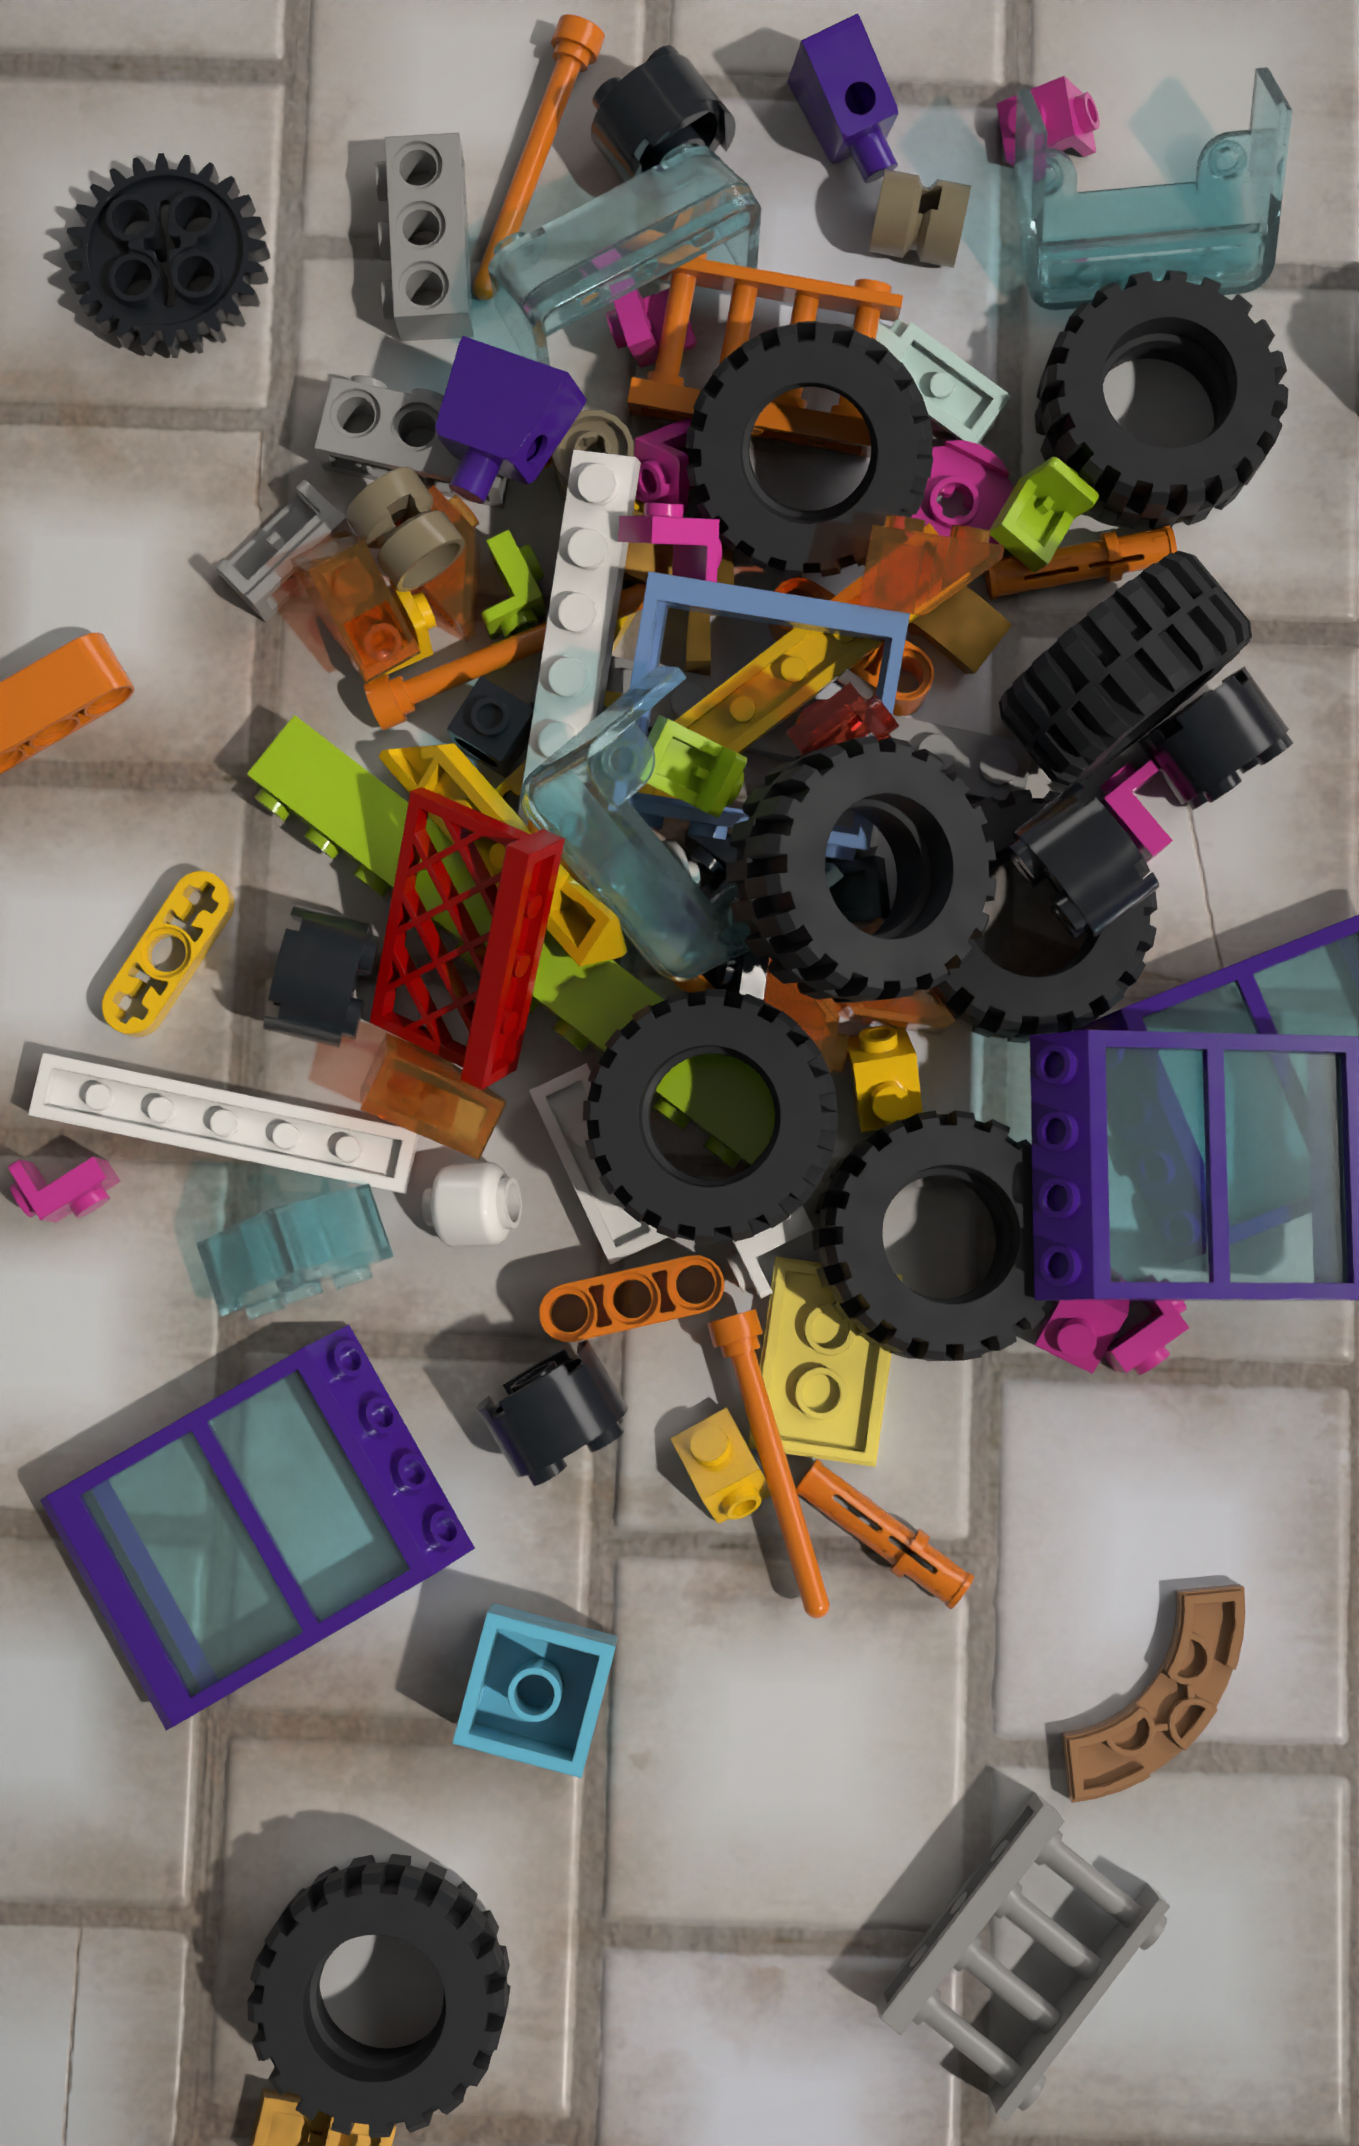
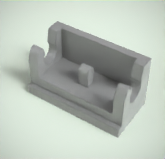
M305 479L295 488L297 490L295 493L296 497L229 561L222 558L214 566L217 575L264 622L274 615L354 537L346 517L339 510L335 509Z

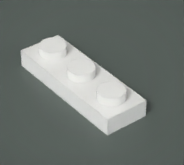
M586 1063L530 1089L529 1092L607 1260L612 1265L668 1237L657 1233V1229L643 1221L638 1222L623 1210L625 1206L614 1194L609 1195L599 1180V1177H601L595 1160H590L585 1140H589L587 1121H583V1101L588 1100L591 1082L588 1081L591 1071Z

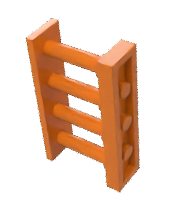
M671 246L669 253L654 250L652 265L655 279L671 282L655 371L648 372L647 380L631 378L627 401L630 414L670 422H677L687 417L692 419L695 410L693 407L701 389L683 386L684 378L679 376L695 286L732 292L719 365L744 342L749 341L756 297L793 303L790 324L816 321L818 308L854 314L853 328L870 338L876 339L879 319L893 322L899 319L903 295L891 293L892 287L889 284L877 280L857 279L854 286L706 260V252L689 246ZM803 387L785 392L772 400L758 416L751 433L753 437L869 458L871 456L869 431L856 407L840 395L838 405H833L830 413L806 409L807 401L801 398Z

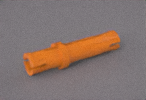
M1170 525L1117 536L1115 531L1100 533L1099 540L1058 547L1049 564L1035 573L1015 556L992 560L991 558L984 559L987 592L990 599L993 600L1000 596L1053 588L1105 577L1108 583L1121 581L1123 574L1144 570L1153 563H1158L1168 554H1174L1177 551L1175 534Z
M819 1459L813 1462L795 1487L797 1495H801L839 1524L845 1531L855 1536L891 1563L889 1571L899 1578L903 1577L904 1574L925 1590L944 1602L945 1606L949 1609H953L973 1582L975 1577L973 1574L964 1571L928 1543L930 1536L920 1528L914 1533L874 1503L869 1497L825 1467ZM837 1495L877 1525L878 1531L872 1529L836 1502L833 1496ZM889 1537H893L933 1567V1571H928L889 1541Z

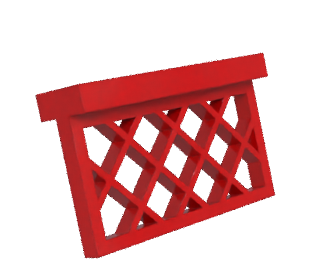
M423 787L410 791L370 1023L462 1067L460 1080L480 1090L516 1071L565 838L545 829L529 834ZM428 813L443 819L454 841L453 845L440 852H437L426 831ZM483 837L506 846L502 870L493 877H491L474 843ZM459 851L476 886L461 894L458 893L442 862L443 859ZM425 869L428 871L443 901L441 905L428 912L415 889L417 874ZM478 893L481 894L492 916L490 931L482 936L479 935L463 901ZM446 910L465 944L449 953L431 918ZM414 927L417 929L432 959V962L416 969L405 947L407 931ZM467 951L481 975L478 990L470 994L452 961L453 958ZM434 968L439 972L453 1000L452 1003L440 1009L436 1008L421 978L422 974ZM405 984L422 1017L415 1022L393 1012L397 987ZM457 1008L469 1031L467 1046L452 1039L441 1017L442 1015Z

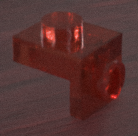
M850 682L828 700H818L805 708L797 718L796 724L788 729L786 733L800 753L805 754L854 738H862L868 734L876 741L892 737L890 733L897 729L899 725L876 694L865 702Z

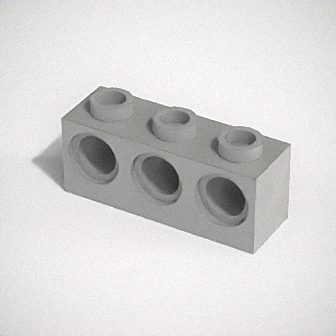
M458 132L385 137L386 161L375 162L378 200H388L389 221H378L381 259L391 260L392 280L381 281L384 319L395 320L401 341L462 338V336L474 337L465 160L460 134ZM426 172L434 175L433 179L424 185L416 186L407 183L408 179L417 173ZM422 231H431L438 235L433 242L427 245L419 246L409 242L415 234ZM425 290H434L441 294L440 298L431 305L421 306L412 302L418 293Z
M354 375L351 377V380L331 378L314 446L323 469L375 481L394 469L409 467L413 468L430 493L469 501L449 488L460 460L447 450L436 435L428 444L421 447H412L404 442L407 435L415 429L426 428L435 433V425L444 397L442 394L422 388L413 389L411 394L387 389V385L382 381L364 375ZM367 415L374 418L371 427L362 433H349L344 430L347 422L355 416ZM497 474L483 505L503 509L510 478Z

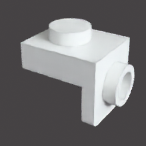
M803 1206L799 1207L789 1218L774 1228H769L748 1239L737 1242L731 1241L737 1253L727 1257L726 1260L742 1292L754 1288L759 1299L773 1293L756 1257L814 1229Z

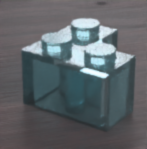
M369 1183L268 1209L196 1243L220 1317L246 1310L249 1320L273 1314L287 1308L286 1305L323 1293L321 1282L333 1279L336 1290H340L373 1278L370 1266L394 1257Z

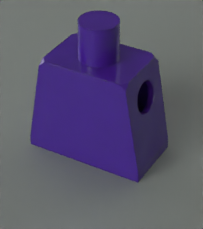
M857 13L801 40L787 82L828 160L832 164H836L852 156L865 183H871L884 177L885 169L894 170L898 166L886 138L899 113L895 99L859 14Z
M462 336L435 425L436 437L455 458L460 460L449 488L469 501L484 504L497 474L523 484H530L535 481L587 401L570 374L558 368Z

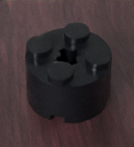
M671 45L662 46L655 50L645 63L633 69L622 79L614 77L604 82L597 89L592 99V103L597 109L591 126L592 141L635 199L644 204V197L651 196L657 204L667 203L681 197L700 184L714 169V166L708 159L715 152L719 144L727 152L735 135L736 124L733 115L690 60L680 55Z
M1245 666L1223 679V684L1216 689H1211L1207 693L1204 692L1150 731L1149 735L1138 741V744L1148 758L1152 759L1159 767L1158 772L1180 803H1188L1192 810L1200 807L1207 801L1212 803L1242 782V779L1236 772L1238 769L1244 774L1258 764L1262 766L1293 744L1286 733L1289 728Z
M1078 782L1074 783L1012 832L1015 843L1009 847L1013 853L1010 859L1031 886L1035 887L1043 881L1055 896L1051 899L1054 904L1051 910L1073 938H1077L1084 931L1095 938L1157 890L1159 882L1153 872L1143 880L1141 879L1134 864L1141 860L1143 855L1116 819L1096 797L1085 805L1081 802L1085 787Z
M294 905L290 915L293 920L301 922L299 931L288 928L285 930L268 1001H272L273 1005L280 1006L278 1019L265 1016L263 1029L340 1048L343 1037L356 1039L364 1008V1000L354 998L353 996L358 976L371 978L380 937L369 935V923Z
M588 1340L578 1342V1356L571 1359L564 1348L539 1361L503 1384L509 1396L499 1401V1404L496 1406L490 1396H487L476 1407V1410L516 1476H528L533 1486L540 1485L562 1472L567 1467L563 1458L586 1445L590 1452H595L609 1445L624 1433L620 1424L624 1421L622 1417L628 1411V1406Z

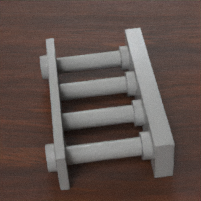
M1036 1792L1032 1794L875 1999L879 2018L899 2035H902L912 2021L917 2025L925 2022L995 2079L996 2083L989 2090L988 2095L996 2114L1006 2122L1017 2108L1023 2111L1034 2103L1045 2084L1044 2072L1139 1947L1142 1950H1147L1157 1941L1167 1923V1918L1164 1914L1170 1908V1905L1161 1894L1148 1883L1136 1899L1133 1900L1061 1841L1063 1834L1059 1831V1828L1065 1822L1051 1804ZM1033 1862L1039 1866L1047 1863L1118 1921L1094 1953L1021 1894L1022 1886L1018 1882ZM993 1915L997 1918H1002L1004 1915L1007 1916L1078 1974L1054 2006L980 1947L982 1939L978 1934ZM952 1968L958 1972L965 1968L1037 2027L1014 2059L1009 2057L940 2000L941 1991L937 1988Z

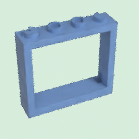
M648 571L610 808L626 810L624 823L662 829L664 817L690 821L688 834L726 840L728 827L733 828L735 823L749 819V816L743 813L742 809L725 807L721 816L716 818L680 799L639 793L640 780L630 775L647 741L668 607L885 642L869 736H872L876 741L889 738L910 613ZM855 813L853 828L834 825L827 842L825 857L854 861L856 848L870 849L874 824L862 815Z

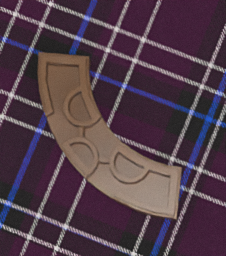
M1234 1584L1175 1590L1176 1615L1172 1639L1167 1654L1149 1685L1133 1702L1112 1717L1086 1728L1061 1733L1067 1792L1071 1803L1098 1799L1121 1792L1151 1777V1773L1164 1766L1182 1750L1186 1751L1204 1731L1218 1711L1216 1707L1228 1685L1232 1671L1236 1670L1245 1625L1244 1586Z

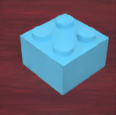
M493 1603L486 1614L452 1744L582 1778L618 1636Z

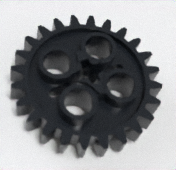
M158 153L155 170L146 171L138 157L133 158L132 168L134 176L126 179L115 168L110 169V176L114 184L113 188L107 191L95 184L90 186L98 202L95 208L77 204L75 207L80 219L86 226L67 228L66 233L73 245L78 248L64 253L71 270L76 271V273L68 278L77 295H83L79 303L87 316L97 315L95 322L104 335L117 329L116 337L122 347L128 349L139 337L140 345L145 354L152 357L159 342H165L172 358H178L181 341L189 340L198 354L203 353V335L210 332L219 342H226L225 332L221 325L228 320L237 326L244 327L246 323L239 310V306L241 304L253 307L260 305L257 293L250 284H267L269 280L264 266L259 264L271 259L266 241L259 240L267 234L261 217L253 216L256 209L249 194L239 196L240 190L235 178L232 176L225 178L219 183V176L214 164L209 162L197 175L190 155L183 156L177 170L170 169L164 153ZM164 205H170L167 227L175 249L169 252L171 279L175 288V304L172 307H166L169 281L161 263L167 260L166 236L161 222V209ZM200 217L211 219L202 230L195 232L185 230L188 223L193 219ZM148 221L146 228L139 234H124L126 228L133 222ZM209 276L213 278L210 286L202 291L194 292L187 290L190 283L197 277ZM142 279L151 281L148 289L138 295L126 294L129 286L135 281Z

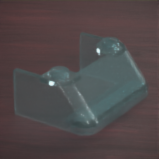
M1255 68L1249 130L1224 132L1212 138L1203 147L1198 157L1196 182L1077 192V172L1070 157L1061 150L1047 148V130L1031 90H1017L1014 188L1024 278L1030 296L1037 305L1048 310L1076 309L1081 303L1091 304L1096 291L1109 283H1118L1121 290H1124L1130 275L1146 271L1152 273L1153 281H1162L1167 270L1187 272L1186 282L1198 285L1201 284L1204 277H1208L1222 283L1218 291L1222 295L1247 293L1265 283L1274 269L1293 111L1269 68Z
M690 143L680 145L667 153L659 165L528 234L517 232L501 240L494 248L493 253L495 256L488 266L495 308L522 356L550 366L547 336L723 243L736 265L757 269L761 205L748 183L709 147H694Z
M656 666L532 771L522 785L520 801L523 812L538 831L545 829L565 838L561 859L583 886L619 918L622 933L650 967L666 979L687 981L751 951L745 943V938L752 933L746 921L735 922L730 903L739 901L737 885L730 884L709 901L628 801L633 794L648 782L655 767L653 746L635 721L687 678L679 667ZM825 862L826 880L830 888L843 877V874L836 866Z

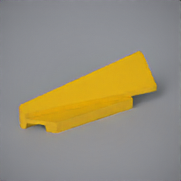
M455 743L386 749L380 752L378 758L409 794L410 791L423 787L531 834L528 826ZM428 813V816L454 844L443 819ZM486 837L475 841L474 843L491 877L500 873L506 846ZM560 864L546 929L579 967L624 957L627 949L619 918L612 910L569 876L570 874Z

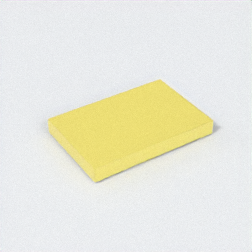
M776 1256L771 1282L773 1293L769 1296L759 1366L785 1454L876 1467L891 1361L890 1349L880 1344L872 1345L857 1334L859 1328L849 1319L843 1320L831 1305L836 1301L828 1286L822 1287L816 1270L822 1268L821 1263ZM896 1274L897 1277L902 1281L903 1275ZM750 1427L748 1447L757 1449Z

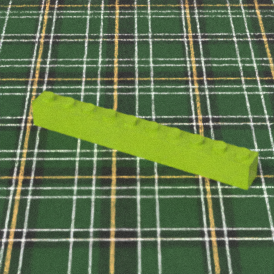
M294 715L247 773L255 785L260 788L254 798L282 821H285L290 813L310 827L303 835L310 843L331 859H334L340 851L359 865L353 875L383 898L389 889L393 891L408 802ZM428 818L426 831L437 852L453 845L441 829ZM459 851L442 860L459 894L476 886ZM425 869L419 872L415 889L428 912L441 905L443 901L428 871ZM478 893L463 901L479 935L482 936L490 931L492 916L481 894ZM447 910L431 918L436 930L442 929L458 942L453 950L465 945ZM546 929L529 1012L533 1013L538 1005H540L559 1021L552 1029L580 1052H583L588 1044H590L600 1053L604 1054L607 1048L605 1043L616 1029L621 1030L633 1019L632 1015L645 1006H653L664 1001L663 998L613 960L579 967ZM468 951L458 956L479 973ZM703 1054L686 1059L677 1064L664 1076L654 1093L659 1097L653 1106L656 1111L681 1130L689 1122L710 1137L703 1147L731 1169H734L740 1161L750 1167L759 1159L769 1144L775 1122L772 1096L761 1076L752 1067L737 1058L722 1054Z

